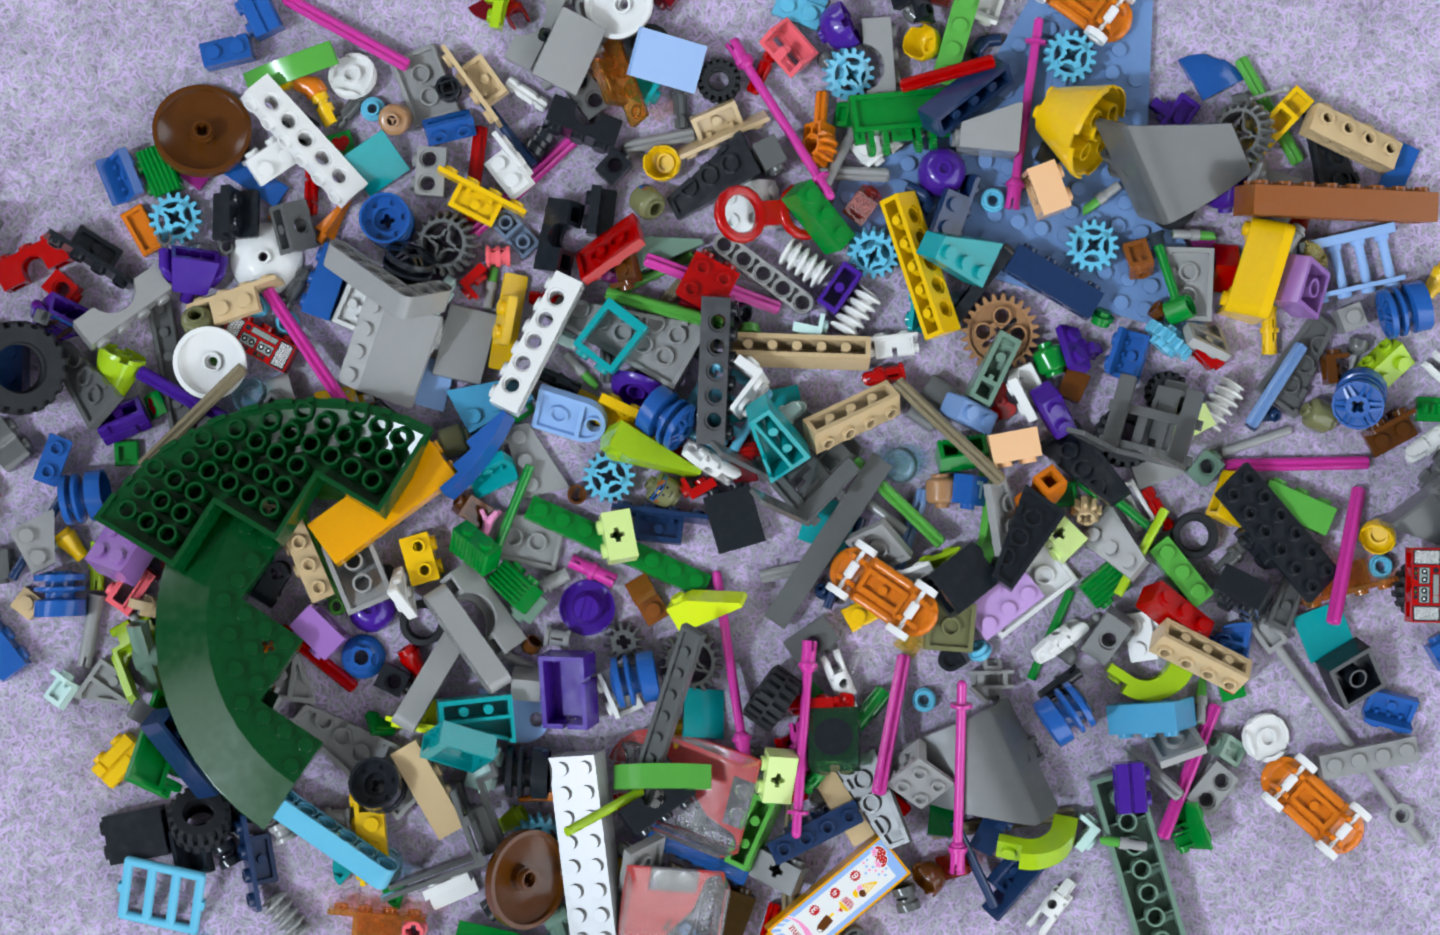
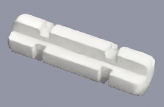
M509 77L506 81L505 87L512 93L515 92L516 96L530 105L534 104V107L539 111L544 112L549 105V101L543 96L539 97L537 92L523 83L519 84V81L514 77Z

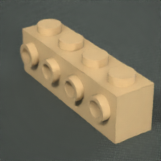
M1323 102L1307 109L1299 131V135L1380 174L1394 170L1403 143L1395 140L1393 135L1381 133L1375 130L1374 126L1368 123H1360L1354 120L1352 115L1340 113L1334 110L1331 105Z
M888 380L874 385L802 419L804 439L816 455L829 450L833 446L850 440L854 436L901 415L900 394Z
M1166 618L1152 632L1149 652L1224 690L1235 694L1250 679L1252 660L1169 618Z
M417 738L394 751L390 756L436 836L441 840L462 828L449 793L450 790H453L452 786L449 783L445 784L441 776L444 773L437 762L433 763V761L420 758L422 742Z

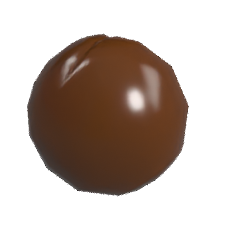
M928 859L919 860L912 866L914 881L924 890L926 895L934 893L932 896L935 897L943 889L946 882L945 872L942 867L935 861Z

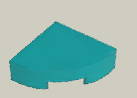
M333 860V876L340 886L352 872Z

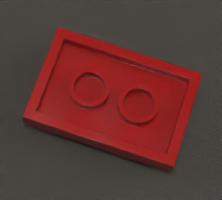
M634 213L628 215L575 253L580 278L586 286L593 281L599 280L604 273L613 267L619 266L624 259L639 252L646 245L639 219Z

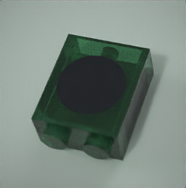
M858 707L810 708L809 767L811 772L824 776L829 775L830 772L851 775L855 771H861V713Z

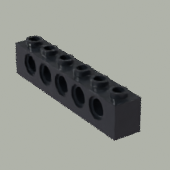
M711 294L701 296L696 444L709 445V442L714 440L725 446L729 443V440L733 439L734 426L730 425V415L734 414L730 410V406L734 402V400H731V391H734L736 386V377L732 376V366H736L734 361L737 358V352L733 351V342H736L738 337V328L734 327V317H738L739 303L735 302V296ZM717 314L725 318L724 327H718L715 324V316ZM715 339H720L724 343L723 352H719L714 348ZM714 364H719L722 366V376H717L714 374ZM713 388H717L722 392L721 401H717L712 397ZM712 413L720 415V425H715L711 421Z

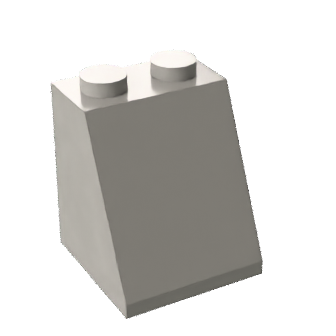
M1018 102L961 122L959 127L955 128V131L952 133L951 147H955V151L961 155L1013 159L1019 152L1023 103Z

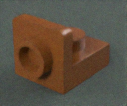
M1146 238L1122 243V251L1129 268L1128 276L1130 280L1145 279L1154 273V259Z

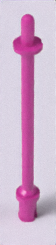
M1041 17L1034 19L1032 37L1025 38V43L1030 45L1022 100L1023 111L1019 152L1014 157L1012 176L1005 184L1007 194L1004 208L1011 210V207L1013 210H1020L1022 189H1025V183H1023L1021 176L1040 46L1047 45V41L1041 39L1044 22Z
M738 37L729 41L731 45L727 42L725 47L734 58L738 70L745 71L813 177L812 181L818 185L827 200H833L835 193L826 181L829 172H821L754 69L752 65L753 56L746 52Z
M715 570L712 573L714 590L724 591L722 574L719 570ZM728 614L718 617L736 731L734 737H732V743H735L737 751L752 756L749 741L752 738L745 731Z
M802 640L801 662H798V667L803 672L797 745L799 760L795 778L793 809L787 810V814H793L791 834L795 839L801 836L802 816L809 815L808 811L803 810L812 673L815 669H818V664L816 663L818 641Z
M964 680L957 682V701L950 703V707L956 709L953 842L948 845V852H950L949 873L953 875L955 871H957V875L965 874V853L968 851V846L963 842L966 710L971 709L973 704L966 702L967 684Z

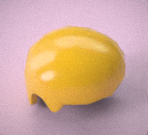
M923 24L922 27L913 26L904 36L902 47L904 53L912 59L925 62L938 54L942 40L937 29Z
M668 145L653 146L643 156V169L647 176L655 181H669L681 169L682 163L678 152Z
M1372 519L1361 527L1358 541L1371 554L1382 555L1392 551L1397 539L1395 530L1381 525L1379 522L1381 519Z

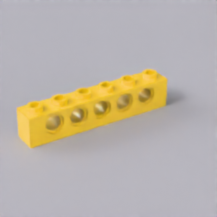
M915 190L896 193L879 201L925 341L944 337L961 330L941 268L916 253L928 228Z

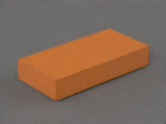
M142 203L120 215L143 257L146 258L161 248V244L158 243L157 237L153 234L157 228L149 226V223L153 221L148 216Z

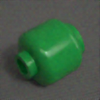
M1051 340L1039 344V350L1035 351L1032 355L1038 373L1049 378L1065 372L1064 368L1067 365L1060 344H1052Z

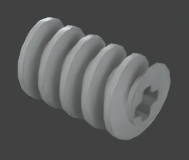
M287 891L276 893L262 904V908L268 907L264 913L265 916L274 915L270 923H280L276 929L277 932L285 929L284 935H304L311 926V922L302 924L305 914L296 916L299 910L298 906L290 908L293 902L292 898L284 900Z

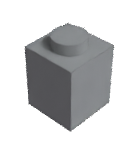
M1360 302L1330 312L1339 335L1368 325Z
M514 666L511 681L513 700L540 702L539 668Z

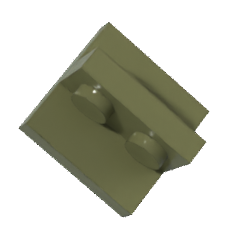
M936 600L939 609L938 620L932 630L924 634L923 649L973 653L977 604L973 603L959 615L949 618Z

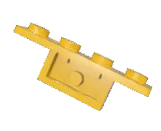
M445 165V167L438 166L437 174L458 184L447 204L450 208L492 228L502 207L523 218L525 217L527 210L523 208L524 204L515 199L508 201L501 197L502 193L491 187L487 190L479 186L480 182L470 176H467L465 179L457 175L459 171L449 165Z
M508 272L504 273L500 299L496 306V322L492 329L493 339L488 368L501 370L504 363H509L513 355L511 350L516 340H518L528 283L527 276Z
M583 389L579 390L578 395L591 398L604 408L608 417L607 427L622 420L637 429L635 420L641 408L640 406L633 403L631 405L623 403L619 396L612 393L608 395L602 393L598 397Z
M349 794L350 806L354 807V817L351 819L352 831H356L357 836L389 857L386 814L380 815L364 811V808L355 802L351 794ZM356 876V879L360 880V886L368 885L367 882Z

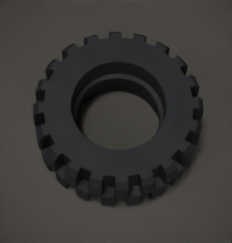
M29 321L0 323V351L10 345H23L35 353L40 366L38 379L29 389L11 391L0 384V413L27 415L45 409L46 405L52 404L56 400V395L61 393L64 388L62 383L63 380H67L68 372H65V365H68L67 358H64L62 354L64 349L61 344L55 341L56 337L52 333L45 331V328L39 324L35 325Z

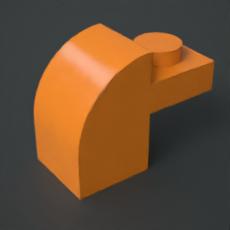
M1052 464L1033 477L1032 486L1030 487L1056 504L1064 495L1068 481ZM1022 492L1014 497L1016 508L1019 503Z

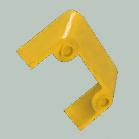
M1255 217L1244 221L1241 229V235H1244L1245 241L1232 287L1228 291H1223L1219 305H1222V307L1217 309L1216 314L1251 325L1268 319L1295 234V225Z

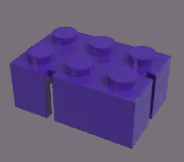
M550 649L539 655L538 666L543 728L564 729L567 727V729L589 730L598 724L597 677H592L596 673L595 651Z

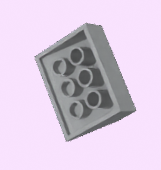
M366 296L337 381L357 391L412 408L443 317L432 314L411 319L397 318Z

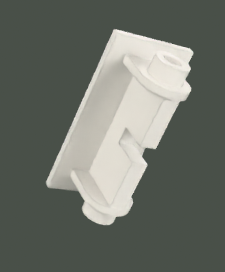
M903 330L892 335H887L886 333L873 335L871 337V358L875 357L876 360L893 358L892 349H897V357L915 355V353L919 352V344L917 343L918 332Z

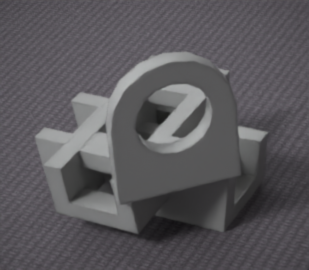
M986 659L982 661L983 670L970 671L971 687L969 690L987 706L990 705L989 701H1000L1003 699V689L1015 688V684H1012L1014 670H1002V659Z

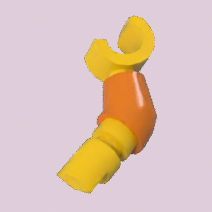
M307 75L280 86L283 91L293 88L294 91L311 100L314 106L317 105L316 111L325 128L337 122L333 114L335 108L332 102H328V88L319 77Z

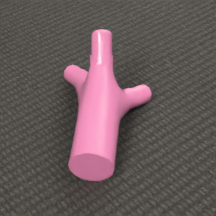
M482 508L479 510L483 520L481 531L489 536L495 520L502 514V511L494 510L487 516Z

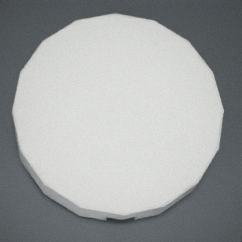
M361 53L345 54V57L338 58L339 64L329 69L328 80L331 88L338 96L344 99L364 97L373 89L377 81L375 65L368 56Z
M1270 713L1255 714L1248 719L1243 727L1241 736L1243 747L1247 754L1254 760L1262 762L1276 761L1283 756L1290 739L1285 722Z

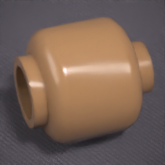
M391 103L380 111L378 121L385 133L395 136L409 130L412 126L413 117L406 105Z
M950 473L931 474V478L925 481L926 501L935 504V508H950L949 503H953L950 501L952 500L954 478L950 477Z

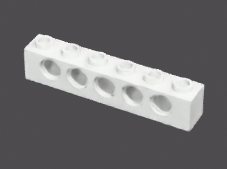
M268 73L245 91L241 97L245 108L257 116L261 125L277 138L279 145L287 149L294 157L295 162L311 175L312 181L324 189L331 202L337 204L342 209L368 185L366 180ZM265 103L271 104L273 109L268 108ZM282 121L287 122L290 125V128L285 127L282 124ZM298 139L305 141L307 146H303ZM315 158H320L324 165L319 164ZM332 176L339 178L341 183L334 181Z
M557 270L554 276L550 275L544 286L546 291L543 297H538L533 307L535 313L532 319L528 318L522 329L524 334L521 340H516L511 350L513 355L509 363L505 362L501 368L500 375L502 377L499 383H495L489 392V397H491L489 401L493 406L505 410L519 418L585 289L583 282ZM556 295H561L564 297V300L561 304L555 305L551 303L552 298ZM546 316L553 318L549 326L540 325L542 318ZM534 338L542 340L541 345L537 348L529 346V342ZM522 360L530 361L529 368L525 370H520L518 364ZM512 381L519 383V388L514 392L507 390V385Z

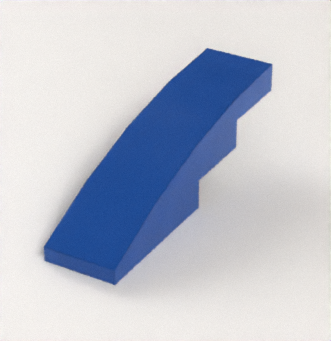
M502 410L466 441L471 449L453 464L458 472L439 487L445 496L455 500L487 467L503 444L515 421L511 414Z

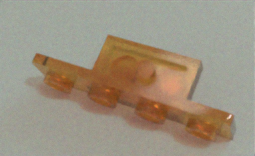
M608 39L603 44L606 50L603 52L604 59L595 58L591 62L594 77L597 80L605 104L623 107L630 127L635 128L649 116V112L636 78L626 75L630 62L625 54L622 41Z
M1365 558L1356 559L1352 562L1346 595L1354 593L1355 596L1368 594L1369 589L1378 587V590L1393 587L1392 583L1399 581L1398 576L1391 575L1370 581ZM1334 579L1313 602L1307 603L1304 599H1301L1300 605H1307L1308 609L1321 606V601L1330 599Z
M335 902L334 906H330L327 909V914L353 916L351 935H402L403 921L424 923L428 914L422 913L421 909H407V912L398 911L397 907L385 906L383 910L373 909V905L360 904L358 908L349 907V904L344 902Z

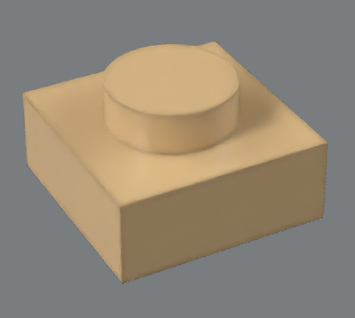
M25 586L10 606L30 621L34 617V601L43 598Z

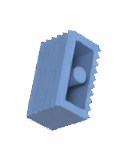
M950 391L946 394L939 410L946 418L985 435L991 434L998 418V413L967 397Z

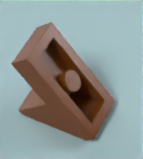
M643 573L625 584L634 604L638 607L648 626L669 615L665 604L646 574Z

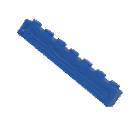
M652 826L654 830L648 834V837L657 832H661L666 836L664 853H673L676 855V858L682 861L686 859L690 861L689 864L695 867L699 865L704 868L703 870L724 872L723 880L727 878L732 880L731 883L736 886L744 885L749 872H745L725 862L724 858Z

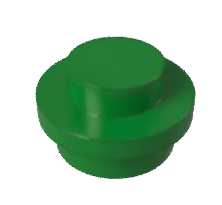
M1098 307L1093 312L1090 321L1098 327L1108 328L1113 323L1114 317L1111 315L1110 310Z

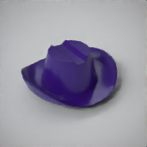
M618 370L611 377L612 393L622 399L621 402L628 405L633 403L640 407L650 393L662 385L646 374L639 372V370L633 372Z
M581 580L573 583L564 591L559 603V613L563 623L571 631L579 635L591 636L601 633L610 625L615 613V602L609 589L602 583L594 580Z

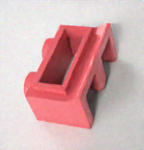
M788 17L770 28L759 41L762 47L790 78L807 67L819 54ZM777 37L783 45L779 47L773 39ZM789 53H791L796 58V60L798 61L797 65H795L789 59V57L787 56Z
M147 567L124 604L114 598L125 583L113 581L105 591L108 595L105 601L129 617L131 614L136 613L134 609L128 607L129 598L143 599L144 594L148 595L149 592L147 590L152 582L158 580L160 575Z

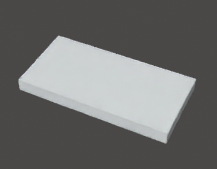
M1045 546L1042 547L1026 570L1045 597L1000 630L997 635L1001 639L1078 581V578L1068 565L1055 561L1049 555L1048 549Z

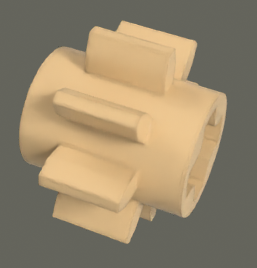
M1082 496L1079 499H1075L1074 506H1071V516H1076V523L1084 526L1098 522L1099 516L1102 515V505H1097V498L1094 499L1091 496Z

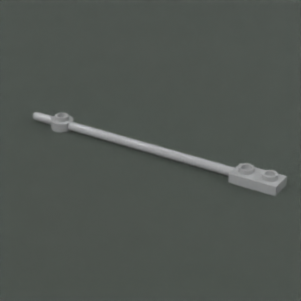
M1266 611L1259 624L1254 621L1252 622V635L1266 654L1270 655L1272 652H1276L1345 748L1357 747L1283 647V644L1289 641L1284 633L1264 625L1268 611ZM1375 770L1364 772L1390 807L1388 810L1389 821L1397 827L1405 828L1419 848L1424 846L1427 841L1413 823L1415 814L1412 807L1408 804L1397 802ZM1399 810H1402L1404 813L1401 819L1396 817V813Z

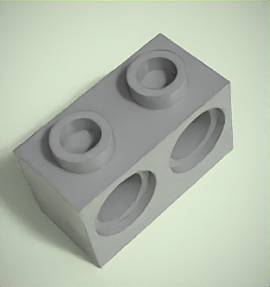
M417 146V152H413L412 166L416 167V174L411 177V191H414L416 197L446 199L447 178L436 172L439 165L442 167L448 165L449 150L447 148ZM428 155L436 156V162L432 166L424 164V160ZM426 179H433L435 182L434 187L428 191L424 190L422 187L423 182Z
M1211 759L1192 782L1186 800L1188 802H1198L1205 816L1215 815L1222 807L1221 801L1226 795L1230 796L1235 792L1238 787L1236 783L1239 779L1217 760ZM1223 773L1225 782L1221 786H1216L1214 782L1215 777ZM1208 792L1210 796L1209 802L1201 805L1199 803L1200 795Z

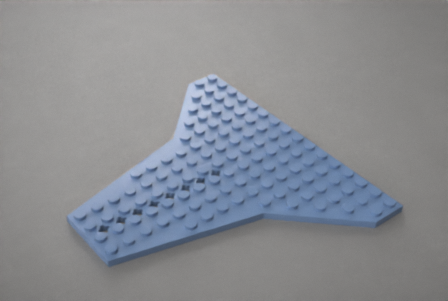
M1028 0L995 56L1009 64L1014 83L966 120L1018 102L1022 103L1030 45L1025 43V38L1032 37L1033 23L1036 17L1043 18L1041 39L1046 40L1047 43L1050 39L1056 41L1054 36L1057 33L1063 37L1065 30H1068L1070 35H1073L1077 30L1078 37L1081 38L1083 30L1047 3L1041 4L1035 0ZM1136 0L1133 5L1129 4L1133 16L1132 25L1122 39L1116 42H1106L1104 46L1097 45L1096 43L1092 45L1090 50L1097 51V54L1091 57V59L1095 60L1096 64L1089 66L1092 72L1090 75L1084 73L1085 79L1083 81L1076 78L1075 83L1071 84L1069 79H1067L1062 84L1061 77L1059 76L1053 80L1054 72H1046L1049 63H1043V59L1048 57L1043 51L1045 48L1051 47L1048 44L1040 46L1022 174L1026 169L1040 164L1033 159L1043 139L1036 131V119L1032 115L1035 107L1038 104H1042L1050 86L1117 85L1124 90L1126 95L1124 118L1119 116L1118 122L1128 125H1148L1153 0ZM1088 38L1085 40L1086 43L1092 42ZM1069 42L1071 45L1079 46L1074 42ZM1057 47L1054 51V60L1059 57ZM1076 53L1074 55L1067 54L1062 61L1068 59L1073 60L1076 56ZM1082 55L1080 59L1082 67L1085 63V55ZM1061 68L1062 71L1070 72L1068 69ZM955 128L949 132L950 137L939 138L937 136L938 148H950L955 151V147H951L952 133L955 131ZM926 135L922 137L923 151L921 153H916L914 145L911 143L884 158L886 161L877 168H887L890 170V180L888 182L848 180L839 182L832 206L854 234L858 232L862 235L864 227L868 231H872L873 226H876L878 232L885 228V234H890L879 201L896 193L905 192V187L909 181L921 186L917 177V170L922 157L930 151ZM959 154L964 160L966 175L977 174L981 176L979 191L974 196L971 204V213L965 220L962 228L963 235L986 238L1000 243L1006 242L1014 249L1019 244L1024 246L1025 243L1033 246L1038 250L1037 254L1043 258L1049 256L1058 261L1057 266L1065 271L1069 268L1080 275L1079 279L1087 283L1089 280L1101 287L1099 291L1105 294L1096 309L1098 307L1108 309L1114 315L1148 324L1152 319L1147 315L1150 307L1159 299L1164 303L1171 299L1155 250L1151 248L1149 241L1147 243L1154 259V273L1145 279L1130 280L1128 276L1129 268L1122 251V243L1145 238L1147 235L1157 231H1164L1165 235L1163 237L1166 243L1164 248L1187 247L1183 239L1172 238V230L1163 229L1155 222L1137 216L1121 179L1109 175L1106 161L1103 160L1099 167L1089 176L1086 174L1081 175V179L1072 176L1064 165L1059 162L1065 175L1062 178L1065 187L1070 188L1073 195L1072 206L1065 212L1037 221L1026 189H1022L1020 210H1013L1012 207L1011 210H1008L1003 206L1000 211L990 213L981 206V195L989 188L999 189L1004 194L1006 201L1007 187L1005 184L1012 176L1014 158L1004 159ZM1115 181L1120 184L1122 189L1110 197L1106 203L1083 216V206L1092 200L1097 193L1102 192ZM931 195L935 202V207L929 215L923 214L928 231L941 197ZM991 196L988 198V202L991 205H995L997 199ZM1096 219L1098 226L1104 221L1106 222L1104 227L1106 230L1111 227L1113 228L1110 235L1118 236V239L1113 244L1119 246V249L1112 252L1117 256L1116 259H1108L1111 264L1109 267L1102 264V271L1098 272L1093 267V271L1088 273L1087 267H1084L1081 271L1078 270L1079 263L1077 262L1071 265L1070 262L1074 258L1073 256H1066L1070 248L1066 247L1065 243L1071 241L1067 237L1069 232L1075 234L1073 229L1075 225L1082 228V221L1086 220L1088 225H1090L1091 221ZM1094 230L1086 231L1089 232L1091 235L1100 234L1099 232ZM1078 239L1076 241L1077 252L1080 251L1081 244ZM1099 239L1095 242L1093 241L1092 243H1089V246L1084 251V253H1086L1087 251H1091L1092 249L1095 250L1094 247L1097 245L1096 243L1099 242ZM1105 240L1103 250L1107 253L1108 245ZM1093 257L1084 258L1088 262H1097ZM1003 269L994 279L1034 291L1002 272ZM1164 317L1165 319L1163 321H1157L1160 322L1162 325L1164 324V322L1170 325L1166 317ZM1185 320L1173 326L1184 335L1182 328L1189 321Z

